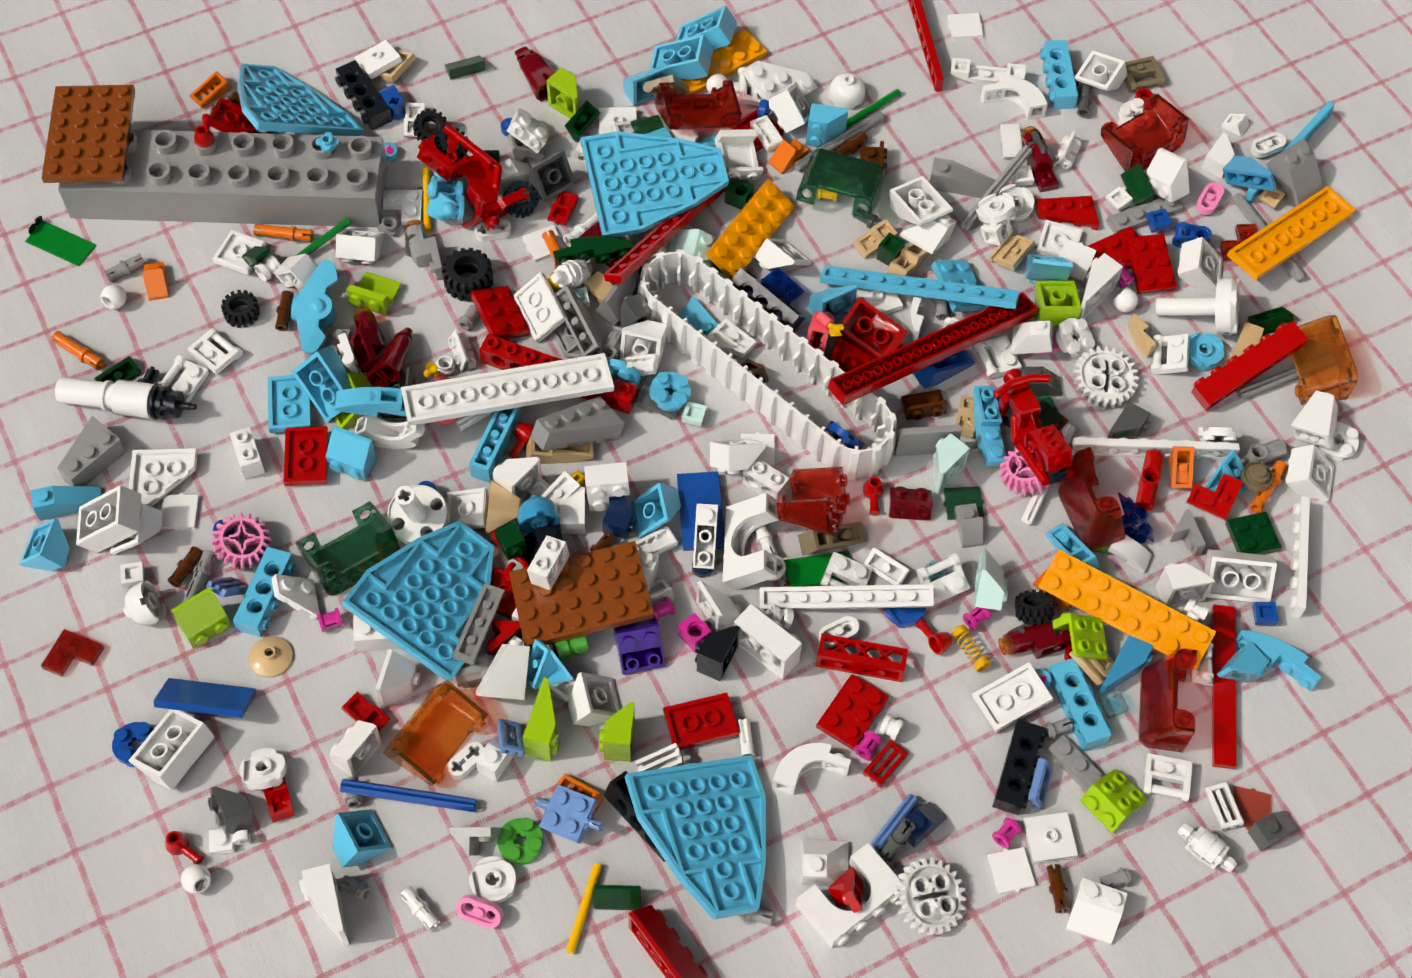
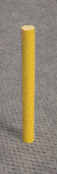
M428 167L422 168L423 223L426 233L432 231L431 217L426 212L429 203L427 186L430 183V169Z
M593 864L565 950L569 954L575 953L594 894V885H597L600 876L601 864Z

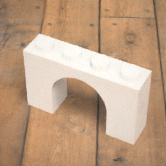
M764 493L726 507L722 577L723 583L735 590L777 577V557L766 550L746 556L744 554L746 541L755 529L779 520V501L769 494Z
M869 843L850 856L849 865L855 868L858 876L866 884L869 891V900L862 906L861 911L853 913V911H845L835 907L815 884L796 900V907L831 949L837 944L838 946L843 945L850 938L849 934L854 930L856 932L862 930L868 924L867 920L872 916L877 918L885 911L884 907L888 903L894 904L900 899L899 896L894 895V892L900 891V888L895 883L901 880Z

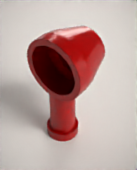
M203 114L202 125L195 129L194 141L201 148L211 146L215 140L213 133L209 129L210 122L212 121L210 114Z
M519 422L514 429L513 434L517 437L518 441L508 454L512 459L518 458V455L531 436L534 428L532 424Z
M875 476L870 477L863 485V494L870 499L869 514L872 516L880 514L878 499L883 495L884 491L881 480Z
M924 619L917 622L916 627L926 635L929 646L935 654L940 655L953 644L952 636L948 632L935 633L926 624Z
M171 831L167 834L165 848L170 854H184L193 861V864H200L203 861L204 856L189 847V839L184 833ZM178 837L176 842H171L173 838Z

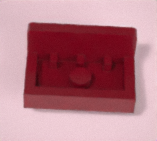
M902 486L890 487L889 518L931 520L933 505L931 490L925 488L908 489Z

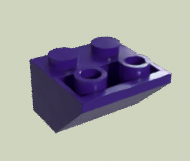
M656 618L613 628L622 675L666 667L660 626Z

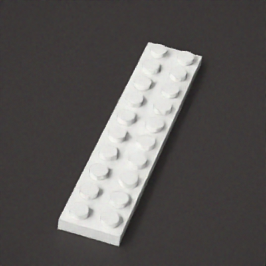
M605 353L401 387L408 426L614 391V384Z

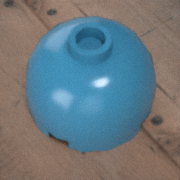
M541 495L531 496L519 508L517 515L519 530L529 534L539 527L559 525L560 514L557 505L552 500Z

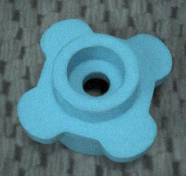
M326 132L315 141L316 145H320L321 150L324 152H332L339 145V139L334 138L331 132Z

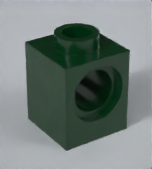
M733 177L725 190L724 203L742 210L754 195V186Z
M889 232L878 245L876 259L889 266L900 255L902 248L905 247V241Z
M514 521L494 530L496 541L508 561L520 557L523 553L527 552L525 539Z

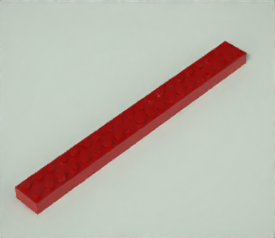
M1024 292L1019 293L1016 309H1005L996 306L988 307L830 379L827 388L842 405H846L1035 317L1039 308Z

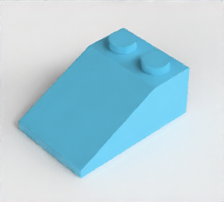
M725 5L681 25L676 41L704 34L713 50L721 47L725 48L731 43L737 21Z
M704 34L656 45L649 70L665 66L667 68V76L673 74L679 79L687 80L706 77L710 68L713 48Z
M1028 253L1025 278L1029 279L1031 283L1041 280L1067 281L1073 268V262L1065 257Z
M330 345L315 352L292 371L326 423L341 413L335 411L336 392L351 389L344 364L335 349Z

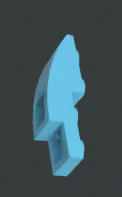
M975 386L973 411L978 452L983 453L985 466H1000V463L1007 460L1004 459L1006 453L999 427L1002 423L997 398L993 396L995 388L994 386Z
M361 387L336 392L335 411L377 417L378 412L406 416L401 389Z
M1242 630L1235 640L1239 648L1252 642L1270 661L1266 665L1268 669H1271L1276 664L1283 673L1289 674L1300 686L1307 688L1309 691L1316 686L1322 677L1305 664L1308 659L1307 655L1277 638L1254 631Z

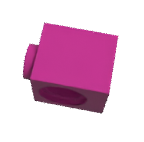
M696 613L678 625V635L694 653L699 641H704L706 635L712 633L710 628ZM694 632H698V633H700L701 635H700V636H693V635H691V634L694 633Z

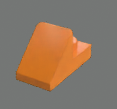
M797 139L790 143L782 140L769 160V164L779 173L784 174L795 165L796 161L808 155L809 149Z
M164 262L145 264L142 274L148 300L169 298Z
M1172 447L1167 465L1171 466V488H1192L1195 447Z

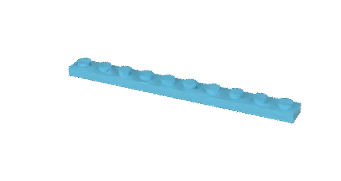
M827 265L824 266L820 275V283L828 285L849 286L856 284L858 288L996 306L1005 309H1016L1019 299V291Z

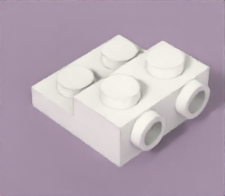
M520 107L515 112L507 129L508 133L537 154L546 144L550 135V129L544 123L539 122L529 112L524 111Z

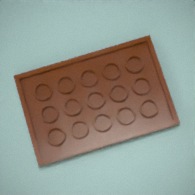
M134 85L55 86L42 171L43 183L124 181L135 98Z
M635 541L569 557L551 591L531 584L527 572L529 567L509 572L524 646H530V649H532L535 639H539L545 645L655 618Z

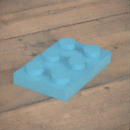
M967 260L934 261L931 265L937 280L979 285ZM948 301L952 312L982 311L988 307L981 304Z
M294 375L268 377V421L270 433L285 432V428L312 427L311 399Z

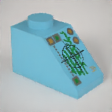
M1251 642L1240 648L1217 675L1220 678L1245 682L1253 677L1258 679L1266 672L1264 668L1270 661Z

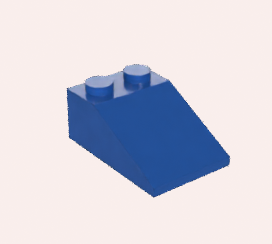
M964 349L912 374L923 388L936 386L973 366L975 361Z

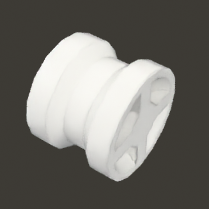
M888 713L881 725L879 734H887L892 740L896 741L904 721L901 719L896 720Z

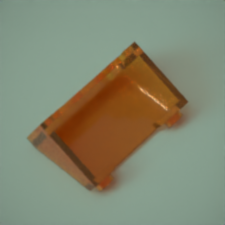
M1328 315L1299 325L1298 327L1308 338V341L1304 347L1293 353L1291 357L1300 379L1297 386H1295V395L1299 398L1301 405H1306L1316 390L1334 395L1336 401L1347 400L1357 384L1358 372L1337 316Z
M446 680L438 684L428 694L389 743L383 754L430 786L438 785L446 775L443 773L445 770L444 766L470 733L474 731L479 732L486 724L484 719L488 714L450 681Z

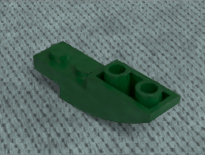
M580 237L570 239L571 247L553 251L556 266L562 265V263L568 260L582 259L588 261L592 257H594L596 264H606L614 259H621L634 246L632 242L614 237Z

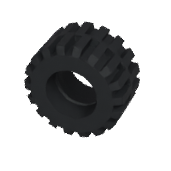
M460 248L461 251H453V255L449 254L447 260L443 262L444 286L448 294L451 293V297H458L460 301L466 299L467 302H471L472 298L470 295L473 290L487 289L493 286L492 265L485 253L481 254V250L477 249L474 251L473 248L468 250ZM467 272L475 273L473 276L470 277L460 276L461 274Z

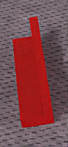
M821 633L816 667L902 682L908 649ZM824 641L834 643L837 648L834 650L823 649ZM854 646L859 652L850 654L845 648ZM876 650L881 656L872 658L867 652ZM892 654L902 655L901 663L894 662L888 656Z

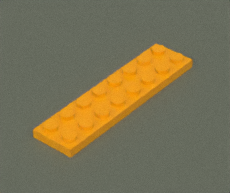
M1326 186L1229 250L1227 256L1256 281L1351 217L1356 209L1331 187Z
M1059 549L1038 586L1043 591L1093 617L1101 618L1104 623L1115 629L1154 645L1153 649L1193 670L1197 669L1216 633L1213 629Z

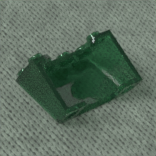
M815 149L811 154L799 185L796 200L814 205L818 188L855 198L851 215L870 220L880 199L885 169L882 165L826 149ZM805 189H809L812 192L811 197L803 196ZM865 204L868 207V211L865 213L860 212L858 205Z
M371 501L352 511L358 526L329 543L321 546L314 532L295 542L300 554L325 592L330 596H336L356 585L367 569L401 549L392 526ZM366 510L370 511V514L367 518L360 519V515L362 512ZM314 542L311 549L306 550L304 548L306 543Z

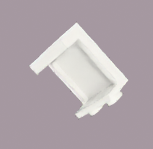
M756 129L720 130L715 137V145L717 148H721L730 181H732L733 177L739 180L747 179L748 181H754L759 179L763 173V167L758 166L753 142L757 137Z

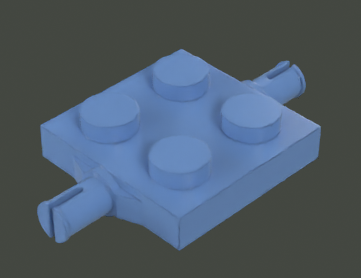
M557 784L549 801L540 797L535 799L539 802L535 801L534 805L545 809L544 816L539 825L542 829L581 844L589 828L599 832L603 830L596 825L604 827L605 824L594 819V811L599 802L594 798Z

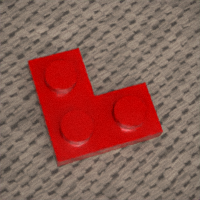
M1223 474L1215 492L1195 483L1186 503L1225 521L1243 482Z

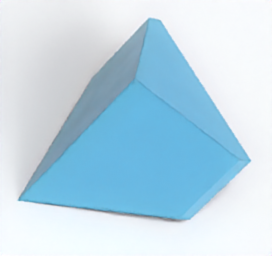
M1231 450L1222 461L1205 488L1215 492L1223 474L1241 481V473L1244 466L1235 450ZM1242 484L1237 495H1242L1247 489L1244 484Z
M535 639L529 654L526 682L534 689H538L544 677L548 678L549 686L574 680L554 652L542 641Z

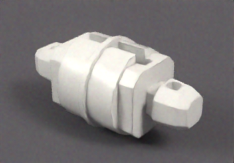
M582 259L568 260L554 270L551 279L553 283L558 284L561 288L565 285L575 288L591 277L593 268Z
M1186 823L1180 826L1177 831L1184 840H1188L1184 848L1195 856L1198 861L1200 860L1212 869L1218 864L1229 872L1237 865L1236 860L1226 854L1230 847L1217 837V834H1213L1203 826H1200L1196 831Z

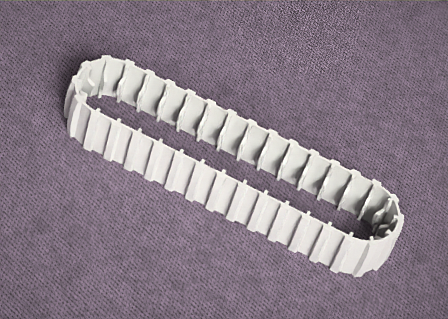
M677 249L676 252L657 253L656 258L649 264H644L641 270L638 294L641 293L652 310L649 320L667 325L666 341L674 343L679 352L689 355L692 358V362L697 366L701 365L704 367L709 376L718 378L724 388L733 390L738 399L748 402L753 411L756 413L760 412L766 417L768 423L777 425L783 435L792 437L796 441V445L812 453V458L817 462L822 461L826 464L827 470L832 474L838 473L847 477V480L855 481L856 478L876 476L878 470L883 465H888L895 447L897 419L895 413H892L887 407L885 399L869 393L846 405L841 404L842 408L846 406L853 411L857 420L862 418L869 424L868 426L872 427L871 431H876V437H878L876 443L872 444V448L869 446L867 449L858 450V446H855V449L845 447L843 443L841 444V439L836 441L829 435L828 431L825 432L826 428L824 426L819 428L814 424V420L810 419L809 414L804 416L800 413L798 408L794 407V402H786L781 394L778 395L779 390H771L767 387V383H763L762 377L757 379L753 376L752 372L748 371L747 365L742 367L738 364L737 360L733 359L732 353L729 355L724 353L722 348L718 347V342H710L706 335L703 336L701 329L696 331L691 323L688 324L686 317L681 319L677 312H673L672 306L667 308L663 301H658L656 292L659 290V286L663 289L664 284L678 283V286H681V283L693 287V292L699 291L703 294L704 298L707 297V303L713 302L717 305L718 309H722L723 315L727 313L732 317V320H736L738 327L742 325L748 332H751L752 338L757 336L762 340L763 344L766 343L767 350L771 347L777 352V355H781L780 360L786 359L793 367H796L795 371L797 373L801 371L807 375V378L811 379L810 383L812 385L816 382L822 387L823 391L826 390V396L831 394L835 397L827 388L829 380L845 373L839 368L837 362L828 360L824 356V352L819 348L814 349L808 344L806 338L803 336L799 337L793 333V328L789 325L784 326L778 321V317L775 314H769L763 309L762 304L749 299L748 294L744 290L739 291L735 288L731 280L722 278L718 274V270L714 267L709 268L704 264V260L701 257H694L685 253V250Z

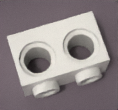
M250 427L229 433L244 478L248 479L264 474L265 471Z
M757 458L747 470L743 471L742 484L760 495L767 493L780 501L788 491L790 478Z
M546 535L527 569L531 584L551 591L570 556L565 541Z

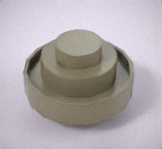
M1252 462L1248 463L1242 470L1241 481L1248 489L1261 492L1270 487L1273 481V473L1265 464Z

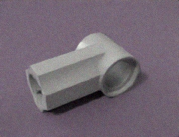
M617 329L611 331L604 345L598 349V354L605 353L606 359H617L620 354L622 331Z
M1280 439L1264 444L1254 443L1244 457L1245 465L1252 462L1264 464L1285 457L1288 453L1287 445Z
M484 655L479 657L474 665H462L455 675L458 687L481 682L495 656Z

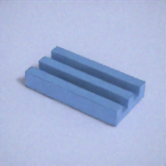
M233 577L209 580L206 586L207 588L210 587L214 593L221 597L245 594L248 589L247 585H241V582L234 581L235 578Z
M499 719L497 732L500 753H505L508 750L509 755L517 752V756L522 757L524 747L520 723ZM511 727H514L513 729L516 746L513 745V732L511 730Z
M1038 758L1028 797L1033 808L1041 810L1052 773V768L1044 758Z

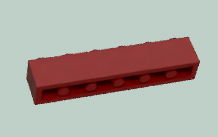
M1292 321L1289 324H1281L1274 334H1266L1259 340L1260 343L1255 346L1251 344L1243 350V354L1239 357L1237 355L1231 357L1224 367L1218 366L1210 372L1211 375L1207 378L1201 377L1195 381L1191 393L1204 410H1209L1304 347L1308 338L1296 323Z

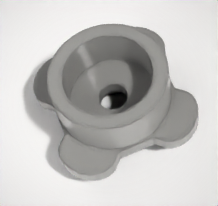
M384 216L377 229L379 232H385L389 236H394L400 223L392 216Z

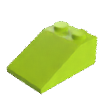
M544 677L523 735L525 755L551 762L553 754L557 755L560 742H558L559 733L556 730L549 680Z

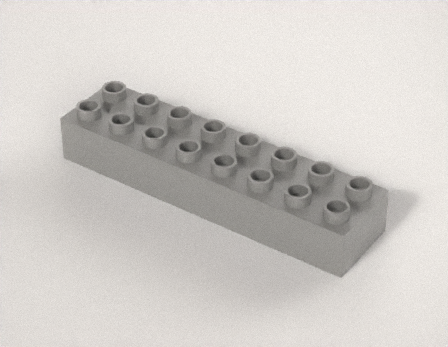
M130 129L124 181L59 183L58 188L70 218L336 226L348 218L352 223L348 227H378L382 219L383 193L386 188L388 163L383 137L333 136L339 139V145L332 152H324L321 150L320 145H316L315 142L323 134L212 132L215 139L214 143L207 148H201L195 144V131Z

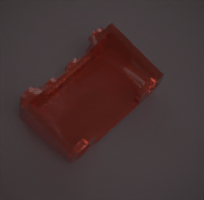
M843 467L794 469L789 477L792 491L791 500L786 501L785 494H781L776 502L779 520L834 537L835 533L839 530V524L842 523L843 515L846 514V508L850 505V495L846 493L848 480L847 475L843 473Z

